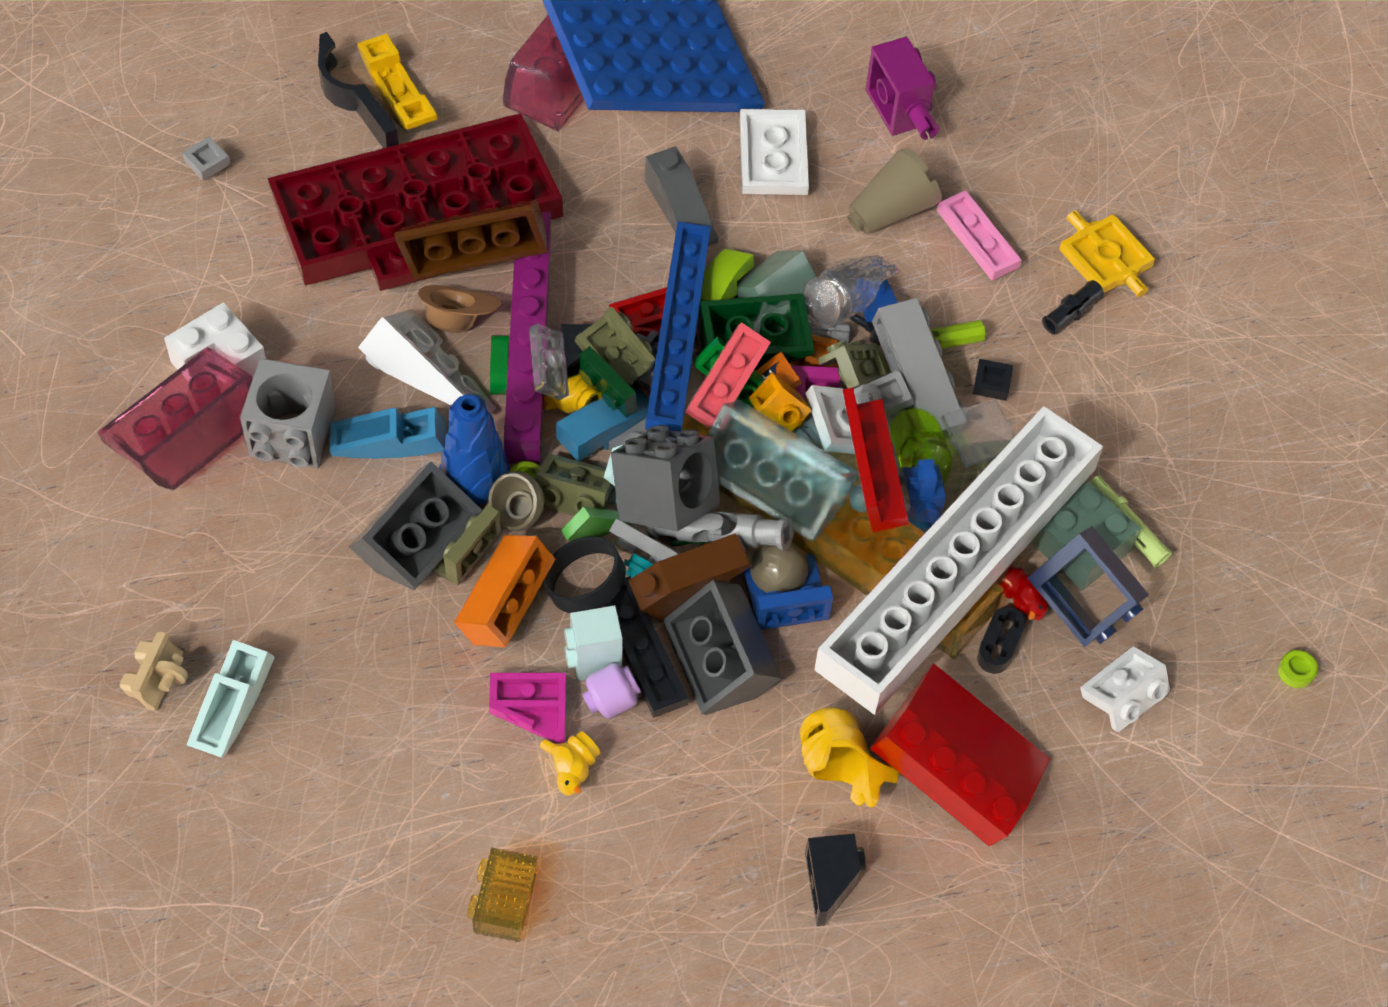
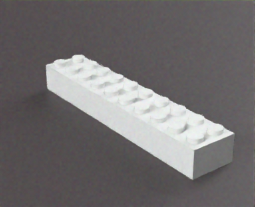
M1043 406L818 648L814 670L875 715L1095 471L1103 446Z

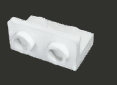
M1134 646L1080 687L1082 698L1108 713L1111 727L1117 732L1123 730L1130 723L1135 722L1140 715L1164 699L1170 692L1166 665Z

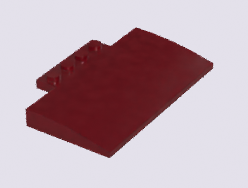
M521 113L267 178L305 286L370 268L380 291L430 278L414 280L395 240L394 233L402 227L415 225L420 222H429L454 215H463L537 199L541 212L551 213V220L564 217L562 196Z

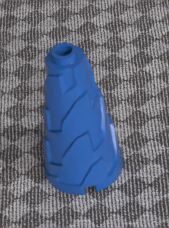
M467 394L458 397L449 408L448 433L445 436V450H442L439 469L481 508V504L489 502V491L493 483L501 475L509 473L510 468L502 441L496 431L494 418L487 410L485 401L477 395Z

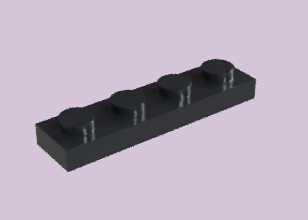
M628 576L625 577L624 584L618 594L601 608L616 607L623 638L622 653L654 718L687 706L688 696L649 615L641 612L628 581L631 577Z

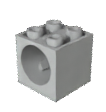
M259 359L240 416L250 457L264 462L273 460L289 463L298 468L306 466L319 468L330 432V422H333L336 412L330 370ZM290 413L301 414V415H299V416H297V417H295V418H292V419H287V420H278V419H276V418H278L279 416H282V415H285V414H290Z

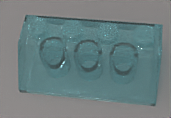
M740 400L723 404L707 435L714 437L718 483L777 520H780L782 517H789L793 523V529L811 541L817 539L844 505L859 477L858 471Z

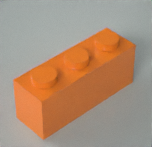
M503 536L454 621V624L473 645L507 647L555 561L554 556L537 536Z

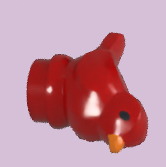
M1011 565L1003 577L998 591L1005 594V598L1013 599L1014 606L1018 610L1025 612L1029 620H1042L1047 614L1048 605L1043 596L1028 579L1033 573H1026L1023 568L1020 567L1018 569Z

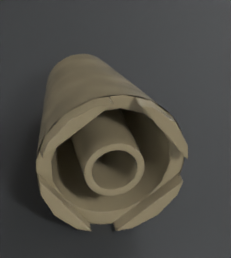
M902 148L897 151L849 205L848 210L850 214L847 215V219L857 232L862 230L866 234L931 208L942 200V193L936 179L931 182L925 174L929 168L915 152L909 148L904 150Z

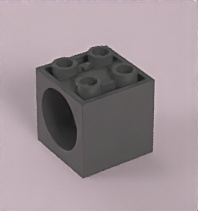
M657 425L648 428L646 433L637 438L626 440L625 445L611 452L619 521L680 531L721 505L714 437L699 435L696 430L679 432L669 430L664 425Z

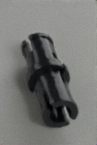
M1091 280L1073 295L1068 294L1061 300V305L1042 318L1044 328L1049 333L1055 335L1073 320L1081 319L1086 313L1085 310L1104 297L1102 287L1096 281Z

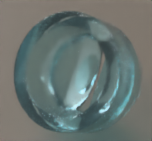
M859 484L851 490L849 501L854 510L865 513L867 510L862 485Z

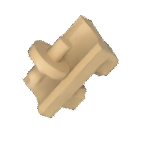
M156 632L153 641L139 642L135 650V659L140 663V669L138 672L129 671L124 673L119 684L120 688L127 696L138 699L148 710L157 711L165 692L170 690L172 683L184 684L188 677L187 671L181 667L184 652L170 642L169 635L166 632Z

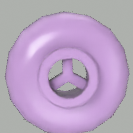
M611 663L587 677L586 686L588 691L582 695L592 714L599 711L606 719H612L635 707L638 702L637 694L641 693V690L628 666L622 668L617 663Z

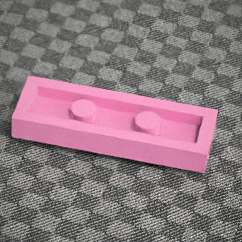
M966 190L938 203L937 212L991 281L1020 268V257Z

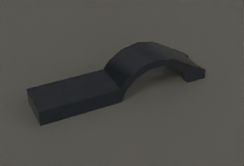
M327 32L320 34L318 69L325 97L337 107L348 111H357L382 148L398 145L396 126L365 84L351 85L341 83L330 75L331 71L338 65L337 59L331 52L336 46Z

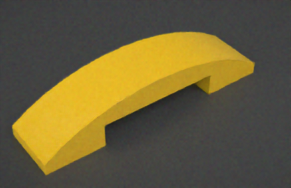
M387 33L357 43L361 57L376 89L393 117L403 128L408 130L437 120V114L425 94H419L400 63L399 52Z

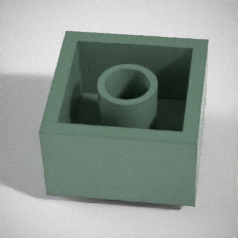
M1087 481L1070 497L1034 537L1031 543L1044 556L1050 559L1079 533L1093 526L1121 560L1132 551L1141 528ZM1087 550L1062 571L1082 591L1105 573Z

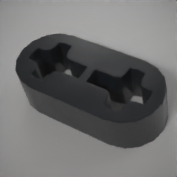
M1006 606L999 608L993 614L977 655L978 664L984 671L997 674L1005 671L1009 666L1025 627L1024 615L1018 609ZM1006 620H1009L1013 624L1008 634L1004 635L1001 633V630ZM995 645H999L1002 648L997 659L989 658Z

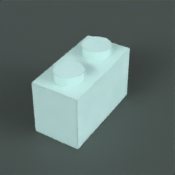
M609 606L570 613V628L564 629L566 641L564 648L568 668L575 667L577 681L586 680L590 674L611 663H617L622 667L623 638L616 607Z

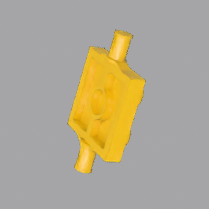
M1074 210V213L1073 211L1069 213L1066 220L1074 226L1077 232L1063 240L1059 250L1087 281L1094 280L1099 283L1104 293L1117 286L1127 284L1138 298L1141 295H1145L1149 288L1138 278V275L1152 268L1155 258L1120 220L1112 214L1101 221L1090 223L1082 217L1078 210Z

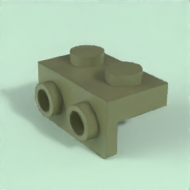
M613 307L607 309L602 318L575 338V342L582 351L590 346L629 386L651 371L656 361L654 358L655 353L650 344L644 339L640 340L632 331V324L622 312L617 313Z

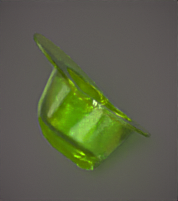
M909 409L902 411L894 417L889 425L891 442L894 443L900 468L916 467L919 460L933 459L934 464H937L940 468L944 484L950 475L952 455L939 424L932 415L924 410Z

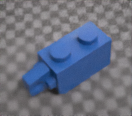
M933 459L919 460L916 467H901L904 479L902 485L903 494L910 502V509L907 512L909 525L899 527L901 538L914 537L920 539L942 515L946 495L940 468L937 464H934Z

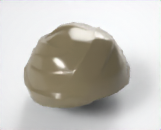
M518 471L501 475L493 483L488 497L489 505L500 511V525L511 531H522L531 527L540 517L545 502L544 493L536 479Z
M791 543L787 550H779L777 546L760 545L751 558L753 566L750 567L752 579L756 586L765 593L771 591H781L783 593L796 591L806 581L808 575L806 557L800 548Z

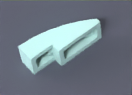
M235 640L232 641L220 674L215 673L186 744L187 746L221 758L225 757L248 718L275 658L272 654Z

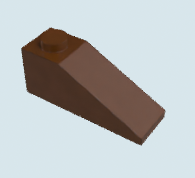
M735 533L658 561L628 581L641 612L663 622L664 618L713 579L727 582L753 565L740 536Z

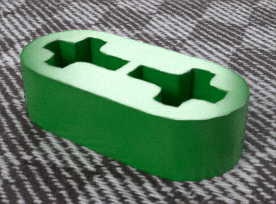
M509 335L491 336L490 395H506Z

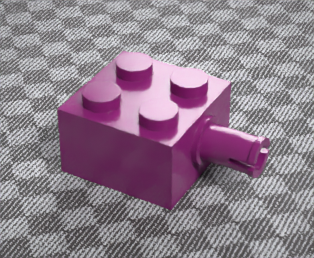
M907 36L872 46L865 90L891 135L894 136L917 129L923 140H928L926 131L930 139L939 133L940 127L930 113L932 110L933 91L936 89V79L932 71H928L922 62L919 49L913 47Z

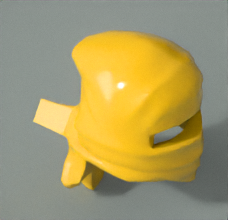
M827 707L813 711L803 720L799 731L802 744L801 753L804 758V764L814 779L846 782L853 785L850 799L857 806H862L866 803L868 807H875L879 802L880 786L883 782L898 783L899 772L892 767L882 764L870 755L866 740L862 734V724L856 715L843 708Z

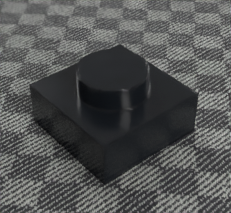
M979 359L972 394L1007 401L1013 365Z

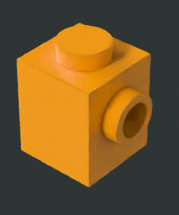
M773 372L749 397L758 414L787 436L795 428L800 427L805 422L807 415L812 411L803 396Z

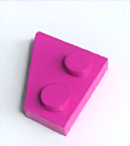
M490 673V714L553 743H565L566 673Z

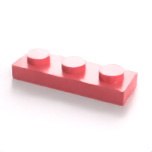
M741 322L691 400L685 413L715 432L771 342Z

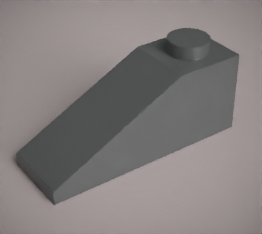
M674 146L646 156L645 183L675 233L677 221L710 226L708 246L718 243L717 234L691 170L677 147Z

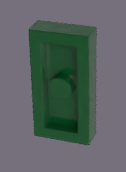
M590 346L579 354L581 367L579 373L584 382L589 387L596 386L602 393L604 401L612 410L618 409L626 418L637 410L636 392Z

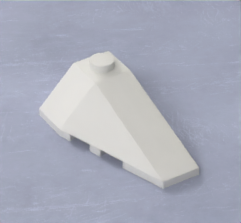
M413 309L383 316L358 347L366 355L368 363L376 369H380L449 405H452L458 397L471 394L482 398L485 401L487 410L491 414L496 409L477 383L469 376L462 375L459 372V360L455 355L444 353L440 347L443 342L442 338Z

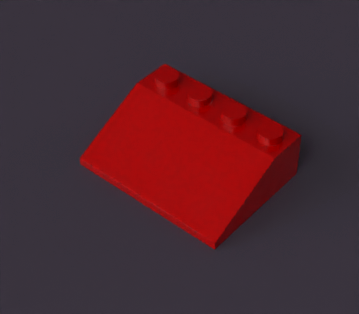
M935 663L929 666L870 747L872 751L988 846L1009 836L1027 809L1050 761L1048 756Z

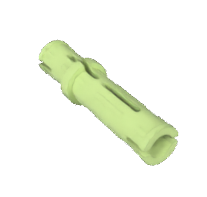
M1100 475L1092 478L1089 482L1141 528L1134 545L1152 563V566L1156 568L1165 563L1172 555V551L1128 507L1129 502L1124 496L1119 497Z

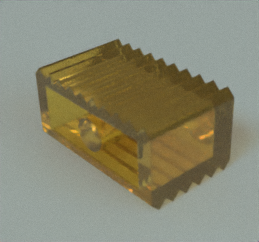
M491 847L488 859H481L477 873V882H482L479 895L472 894L467 911V918L472 919L474 933L520 942L538 873V856Z

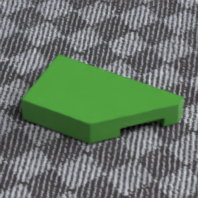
M582 507L561 531L568 541L583 537H603L611 533L609 530L616 519L619 520L618 511Z

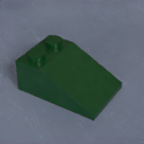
M803 293L701 301L698 329L702 351L717 336L727 344L737 326L742 322L771 342L755 370H758L780 352H782L789 363L814 354V345Z

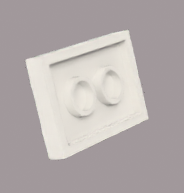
M740 109L742 194L808 195L809 178L805 110Z
M812 385L805 395L812 410L811 412L824 451L855 454L843 395L844 388ZM902 409L887 416L891 442L894 443L898 458L913 459L919 452L905 410Z

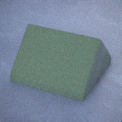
M776 251L737 281L738 294L734 297L748 298L803 293L807 309L824 295V290L803 251Z

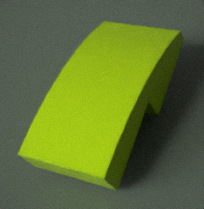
M726 248L721 251L704 271L700 303L701 301L732 299L738 294L737 281L754 267V255Z

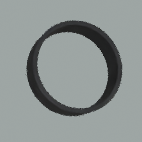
M583 537L565 544L553 554L555 561L543 581L546 592L560 610L566 613L597 609L609 603L618 594L625 581L626 567L615 546L610 541L601 537ZM596 553L614 557L611 573L593 591L576 597H563L555 594V584L559 575L573 561Z

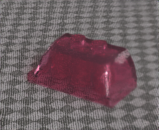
M547 15L510 61L504 84L503 106L559 132L584 98L549 15Z
M206 347L97 433L104 444L135 465L155 484L174 490L244 435L240 416L253 377L211 348Z

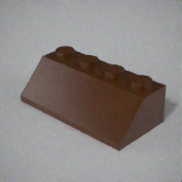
M537 199L497 208H488L463 215H454L429 222H420L415 225L402 227L394 233L395 240L414 280L548 253L545 220Z

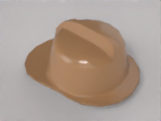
M444 285L424 286L419 289L418 293L420 300L426 304L427 324L450 333L467 331L473 326L478 315L493 313L501 305V301L491 294L459 290Z

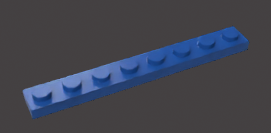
M677 221L645 429L657 425H664L669 430L679 432L682 429L710 226Z

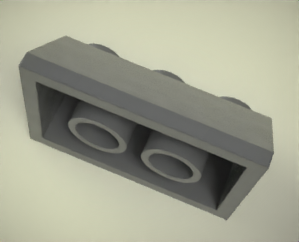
M429 462L415 472L352 542L349 548L375 572L415 590L443 559L444 551L452 540H458L462 536L469 519L476 513L480 514L482 509L436 465Z
M713 579L662 620L701 714L708 715L754 700L782 679L741 585Z

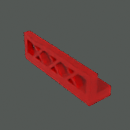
M853 387L843 389L872 533L909 525L883 400L878 399L857 404Z

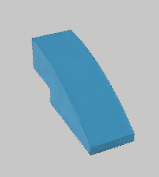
M634 388L637 410L627 418L618 409L612 410L603 398L594 401L556 423V439L577 461H581L600 447L607 451L609 449V441L647 418L649 398L640 388Z
M394 407L330 422V453L332 456L381 459L442 452V450H445V420L435 407L401 414Z

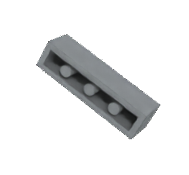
M918 298L878 308L872 323L891 373L897 370L900 371L915 403L905 409L919 446L958 436L966 425L967 413L963 403L958 402L955 396L953 376L949 370H945L941 360V345L937 339H933L930 332V318L927 310L921 308Z

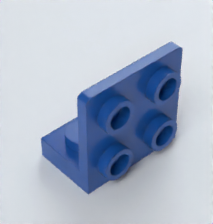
M804 554L808 564V575L804 585L796 591L784 593L781 591H771L765 593L754 583L750 568L743 571L753 614L761 630L830 619L833 595L830 585L822 586L814 554Z

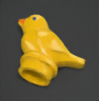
M580 374L564 380L558 386L547 388L543 395L545 410L558 408L566 413L575 412L603 398L602 393L596 386L589 387Z
M582 731L575 736L571 735L567 743L555 744L543 740L539 745L553 757L558 774V789L566 796L575 793L580 794L581 783L589 775V766L593 765L596 762L595 759L601 754L598 746Z

